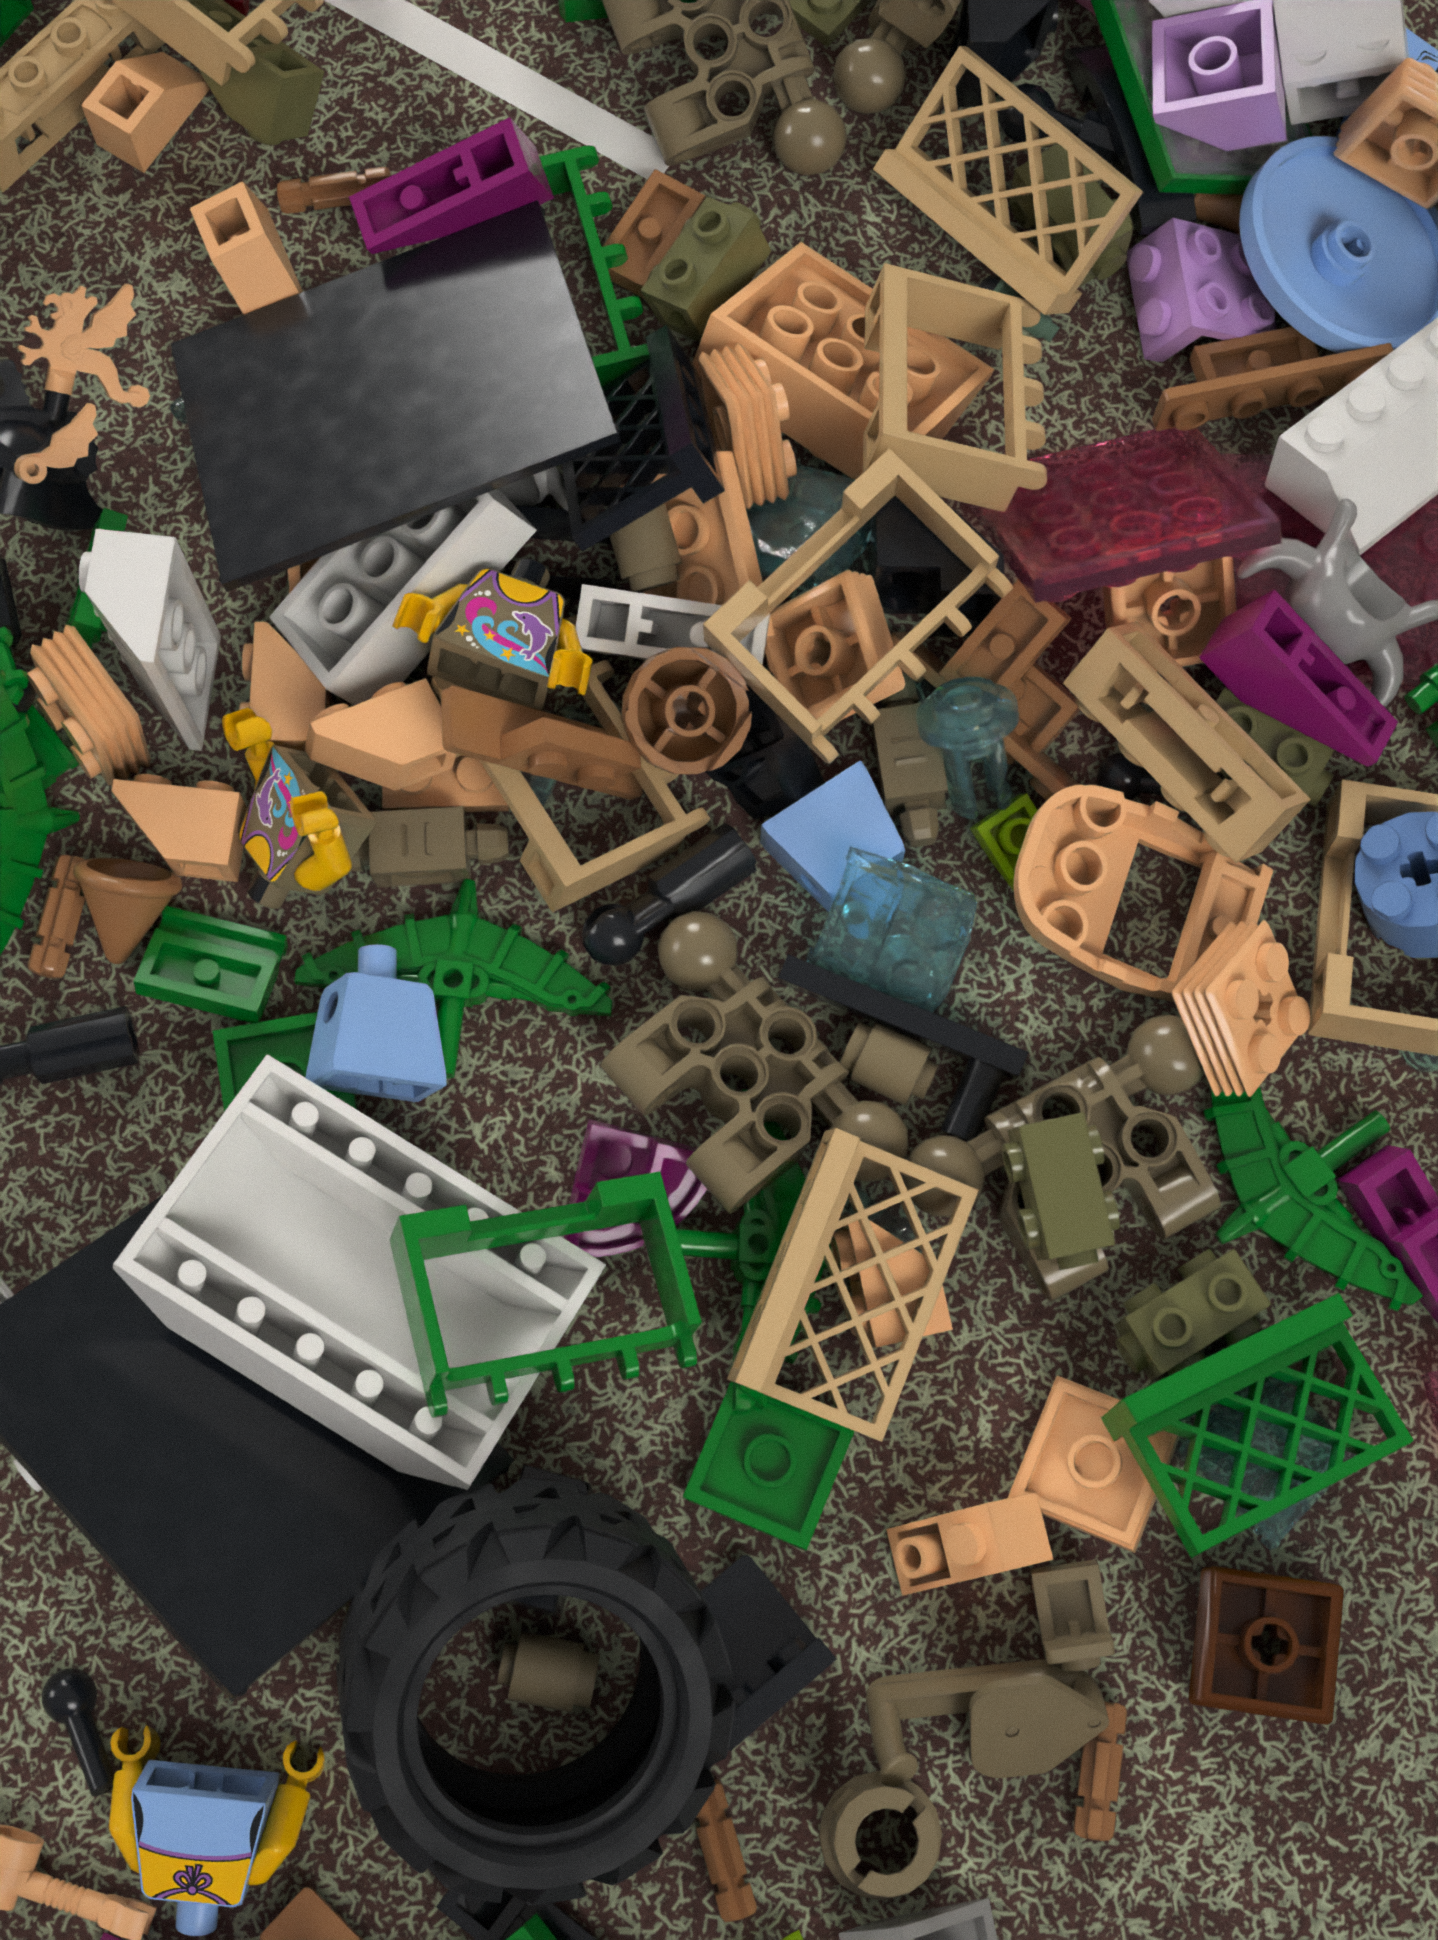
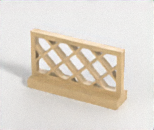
M959 46L897 147L895 149H885L873 168L875 172L1044 315L1069 313L1082 295L1077 288L1143 193L1140 188L966 46ZM969 69L980 78L983 105L958 110L955 86L965 70ZM995 92L1003 97L1005 101L996 102ZM944 106L945 113L939 114L940 110ZM1016 108L1024 116L1026 142L1001 146L997 111ZM984 114L988 149L963 154L959 119ZM946 122L950 157L933 160L918 146L931 125ZM1039 128L1050 137L1040 138ZM1059 144L1068 151L1070 178L1045 183L1041 147ZM1027 150L1031 186L1006 190L1002 155ZM989 158L993 193L976 196L967 189L964 163ZM1083 164L1088 169H1090L1093 172V174L1084 175ZM951 165L952 175L942 167ZM1103 180L1120 196L1105 217L1089 220L1085 184ZM1071 186L1075 222L1050 227L1046 191ZM1032 194L1036 230L1019 232L1010 225L1007 198ZM994 201L995 211L985 203ZM1099 226L1092 237H1090V228ZM1076 230L1079 256L1069 271L1066 272L1053 261L1051 235ZM1037 237L1038 247L1028 239Z
M838 1128L825 1131L727 1380L882 1442L979 1190L862 1142L859 1137ZM863 1159L887 1169L897 1195L867 1208L863 1207L854 1186V1181ZM901 1175L922 1184L907 1190ZM931 1188L957 1197L948 1224L925 1233L911 1197ZM847 1198H849L855 1213L840 1219ZM901 1202L916 1238L882 1252L868 1216ZM858 1220L873 1257L839 1271L829 1244L836 1229ZM943 1236L935 1256L929 1241ZM919 1246L930 1270L923 1287L901 1296L886 1260ZM824 1260L830 1275L815 1281ZM877 1264L891 1301L858 1315L843 1279ZM834 1283L849 1319L815 1334L804 1308L810 1293ZM919 1298L912 1318H910L905 1304ZM896 1309L905 1331L904 1339L900 1349L877 1359L862 1323ZM798 1323H800L806 1338L791 1344ZM853 1328L867 1363L833 1378L818 1342ZM809 1346L824 1382L800 1393L775 1384L785 1357ZM894 1362L886 1382L880 1367ZM869 1372L872 1373L881 1394L872 1422L848 1414L837 1386ZM828 1391L835 1408L811 1398Z

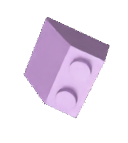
M1252 0L1152 21L1153 117L1155 123L1224 151L1286 141L1285 90L1273 0Z

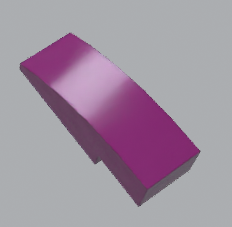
M1386 1145L1336 1181L1373 1238L1382 1242L1391 1255L1401 1261L1404 1272L1423 1295L1419 1301L1438 1323V1196L1410 1149Z

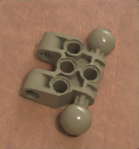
M602 0L615 37L624 55L639 53L674 39L684 41L688 64L696 78L654 98L644 106L646 117L665 165L672 166L683 163L751 136L763 108L764 98L773 94L781 114L775 121L772 140L774 152L784 166L794 173L810 176L824 173L836 165L843 155L847 141L845 122L835 108L825 101L813 98L807 78L816 69L789 0H698L694 3H684L680 0ZM770 13L779 17L783 26L775 35L763 37L752 31L751 24L754 19L761 14ZM709 36H717L725 40L728 47L725 53L718 59H703L696 52V48L701 40ZM728 92H740L747 96L750 101L745 112L731 117L719 111L717 106L722 96Z
M877 0L868 18L869 27L873 31L870 38L858 39L846 45L838 54L832 76L837 97L848 109L862 115L878 113L891 108L903 92L907 74L901 56L902 51L913 50L920 44L927 49L942 34L961 0Z
M692 911L676 917L661 933L658 943L660 965L667 979L681 989L698 992L708 991L714 999L680 995L617 1044L603 1059L600 1066L643 1116L654 1112L682 1090L692 1088L700 1093L706 1109L716 1118L726 1122L722 1128L693 1152L686 1161V1166L728 1214L741 1208L799 1161L810 1142L812 1109L830 1127L829 1130L838 1128L859 1137L862 1142L906 1159L909 1147L908 1129L900 1114L885 1103L865 1100L858 1102L842 1084L849 1071L831 1055L826 1045L817 1037L816 1027L810 1017L801 1010L790 1007L785 1000H782L772 989V985L764 977H759L750 982L736 966L738 959L737 940L729 924L713 913ZM681 1027L695 1028L703 1033L706 1041L703 1043L689 1042L681 1036L678 1029ZM779 1037L787 1040L792 1044L796 1053L784 1054L778 1052L772 1047L769 1039ZM724 1074L737 1075L746 1082L749 1090L741 1092L731 1090L723 1083L721 1076ZM777 1122L788 1129L791 1139L784 1141L774 1139L767 1133L764 1123ZM863 1159L855 1181L876 1182L888 1177L889 1174L886 1168Z
M1159 1015L1145 1020L1134 1030L1128 1042L1126 1056L1109 1065L1100 1057H1095L984 1118L987 1131L965 1142L955 1136H934L919 1143L911 1150L907 1158L910 1162L978 1189L974 1206L984 1190L985 1176L1004 1166L1002 1145L1010 1143L1007 1130L1021 1125L1044 1121L1042 1116L1044 1102L1047 1100H1057L1069 1109L1070 1115L1084 1112L1087 1126L1094 1124L1097 1127L1104 1150V1163L1100 1164L1103 1171L1102 1190L1113 1192L1119 1185L1125 1187L1131 1194L1149 1227L1160 1239L1165 1240L1219 1210L1221 1207L1218 1192L1177 1117L1143 1106H1133L1129 1100L1130 1097L1145 1089L1156 1094L1174 1096L1189 1091L1200 1082L1204 1071L1183 1021L1179 1016ZM1135 1126H1144L1156 1135L1158 1151L1154 1158L1144 1157L1133 1148L1131 1132ZM903 1175V1181L907 1190L922 1184ZM1009 1179L1006 1180L997 1217L1038 1289L1048 1301L1053 1302L1108 1271V1262L1102 1248L1096 1249L1099 1262L1065 1270H1059L1057 1258L1037 1260L1035 1248L1028 1250L1025 1248L1019 1231L1017 1211L1020 1208L1017 1201L1018 1193L1021 1190L1020 1183L1012 1184ZM931 1188L911 1197V1200L918 1209L932 1216L950 1218L957 1197Z

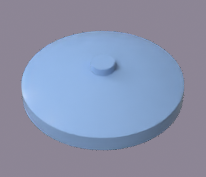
M1312 136L1288 143L1276 151L1253 175L1245 189L1241 202L1239 217L1240 238L1246 261L1256 283L1273 308L1284 320L1303 336L1329 351L1342 353L1391 343L1393 350H1395L1438 317V211L1435 206L1431 209L1423 208L1336 158L1333 152L1337 149L1338 137Z

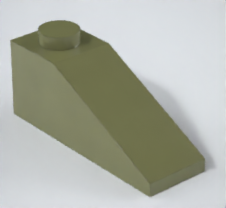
M187 0L227 32L232 30L246 17L223 0ZM261 34L256 36L246 45L255 57V65L245 73H241L232 67L230 78L223 86L219 85L198 68L225 114L246 128L248 135L254 140L263 144L278 145L285 140L308 136L325 71L282 41L274 44Z

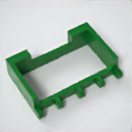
M586 145L539 156L553 195L571 192L616 351L592 357L601 386H604L650 357L647 344L630 347L623 321L640 316L643 313V307L640 298L637 296L616 299L608 269L623 265L628 260V256L623 244L601 247L593 217L608 213L612 210L613 205L607 192H596L586 195L580 171L593 168L599 163L596 148Z
M660 1171L596 1182L585 1202L470 1221L466 1204L401 1215L397 1219L389 1241L427 1405L432 1418L447 1415L448 1404L445 1394L447 1390L485 1383L489 1400L492 1406L508 1403V1389L505 1379L551 1370L555 1387L561 1393L574 1390V1375L571 1366L616 1358L620 1375L623 1380L639 1377L640 1370L637 1353L668 1347L674 1348L680 1368L693 1367L697 1364V1353L692 1335L701 1325L702 1321ZM630 1223H640L664 1311L666 1327L449 1368L424 1260Z

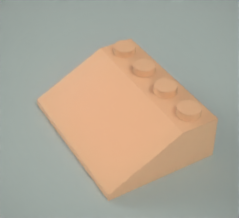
M800 242L710 314L692 363L697 369L699 377H701L698 358L702 351L710 356L713 349L722 353L725 346L734 350L737 343L747 349L753 360L763 358L770 373L771 383L782 384L788 401L789 420L780 422L781 432L808 449L812 455L826 461L854 481L863 473V433L879 400L880 353L864 349L865 307L873 289ZM907 327V431L943 439L991 377L994 368L945 336Z

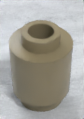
M660 505L609 536L621 580L628 579L631 592H642L680 580L676 566L682 562L666 505Z
M862 1022L858 1023L840 1061L849 1073L852 1074L851 1081L905 1106L909 1103L912 1095L924 1100L939 1068V1064L929 1060L933 1047L878 1022L874 1027Z
M521 1631L519 1644L505 1642L497 1684L510 1686L509 1701L571 1713L573 1706L590 1709L600 1653L585 1651V1643Z

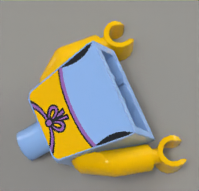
M147 1725L143 1732L144 1743L141 1750L136 1754L130 1755L127 1750L128 1729L120 1727L113 1733L110 1741L113 1754L122 1761V1770L114 1774L109 1832L129 1868L140 1874L142 1893L149 1899L177 1902L175 1928L178 1932L189 1936L208 1935L217 1928L218 1907L242 1905L249 1887L266 1883L296 1846L310 1800V1793L305 1789L307 1783L320 1776L324 1769L325 1756L320 1746L317 1753V1762L310 1771L298 1772L291 1766V1759L296 1751L298 1741L294 1740L287 1745L283 1753V1765L288 1778L286 1784L278 1785V1772L154 1760L160 1750V1737L155 1729Z

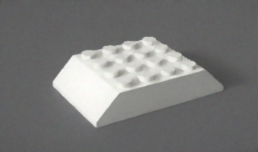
M268 1054L113 1263L115 1272L167 1328L396 1471L466 1490L469 1489L539 1373L505 1379L508 1389V1403L492 1406L489 1400L485 1383L445 1391L448 1404L447 1415L431 1417L389 1241L397 1219L401 1215L465 1204L470 1221L522 1212ZM561 1236L424 1260L449 1368L555 1349L606 1264Z

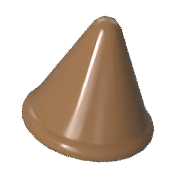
M89 858L79 861L73 869V874L79 881L105 957L113 964H122L129 958L173 896L182 890L183 885L181 878L168 869L128 859Z

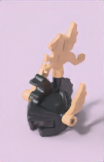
M124 284L106 306L91 315L90 325L85 330H83L84 319L98 302L97 297L94 296L85 298L86 287L79 286L72 294L64 292L60 296L55 293L45 296L43 301L45 306L54 303V306L57 307L56 312L50 314V317L55 320L53 328L49 330L42 329L37 316H28L30 326L24 327V331L37 335L41 339L42 345L39 349H30L23 345H18L17 348L24 353V358L20 360L22 365H31L40 357L46 358L49 366L42 410L30 405V397L25 393L27 385L21 381L22 374L16 370L14 361L4 358L0 359V514L22 517L31 523L40 524L44 528L69 532L95 527L103 509L96 504L90 495L86 480L91 473L98 470L96 454L99 448L93 441L98 435L93 426L97 416L96 407L91 403H87L78 414L75 411H68L77 371L96 375L107 396L118 403H129L132 407H142L148 403L150 395L147 388L141 385H132L127 392L123 391L119 383L117 368L111 358L100 351L89 349L113 347L116 338L127 336V324L136 315L131 306L134 291L133 286L130 284Z

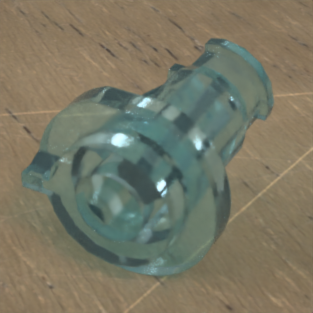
M963 677L940 685L919 705L916 711V722L920 738L929 746L942 749L947 780L954 789L951 795L953 811L959 816L969 819H976L978 817L969 760L978 758L982 759L987 789L995 792L999 809L1006 810L1014 798L1011 785L1006 781L1008 763L1003 738L1009 735L1019 722V708L1015 694L1009 688L982 677Z

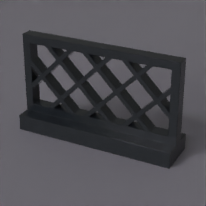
M667 325L646 337L649 359L602 386L613 421L617 415H620L614 423L620 430L618 435L620 442L594 451L590 456L586 454L562 464L571 535L582 552L691 487L703 504L725 491L698 371ZM650 413L646 420L643 422V424L638 425L644 418V416ZM656 443L649 454L644 455L651 444ZM623 444H626V446L623 448L618 456H614L621 448V446ZM629 474H633L624 487H619ZM658 474H667L653 482ZM603 475L597 482V484L594 487H591V485L598 478V476ZM604 506H608L604 512L599 514Z

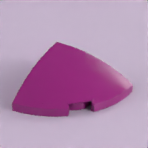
M588 1119L569 1204L585 1202L596 1182L660 1171L673 1220L677 1226L688 1216L707 1190L686 1166V1161L697 1148L639 1131ZM639 1222L568 1234L563 1237L593 1257L629 1252L642 1247L644 1244L642 1237H638L642 1235Z

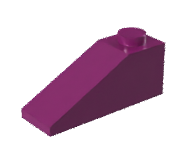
M509 117L349 196L366 248L371 254L439 239L536 200L542 205L554 199L535 145Z
M1275 589L1224 617L1199 656L1215 676L1241 702L1367 767L1377 763L1398 724V721Z

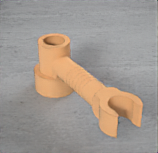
M0 1825V1910H14L19 1896L40 1904L45 1903L46 1906L51 1905L52 1908H58L60 1911L64 1910L66 1913L70 1912L72 1915L77 1914L78 1917L96 1922L99 1927L129 1940H141L142 1934L148 1935L156 1906L134 1898L116 1894L107 1895L89 1888L85 1889L83 1886L79 1887L71 1882L66 1883L65 1880L60 1881L59 1878L54 1879L53 1876L37 1871L36 1865L44 1839L37 1834L13 1826Z

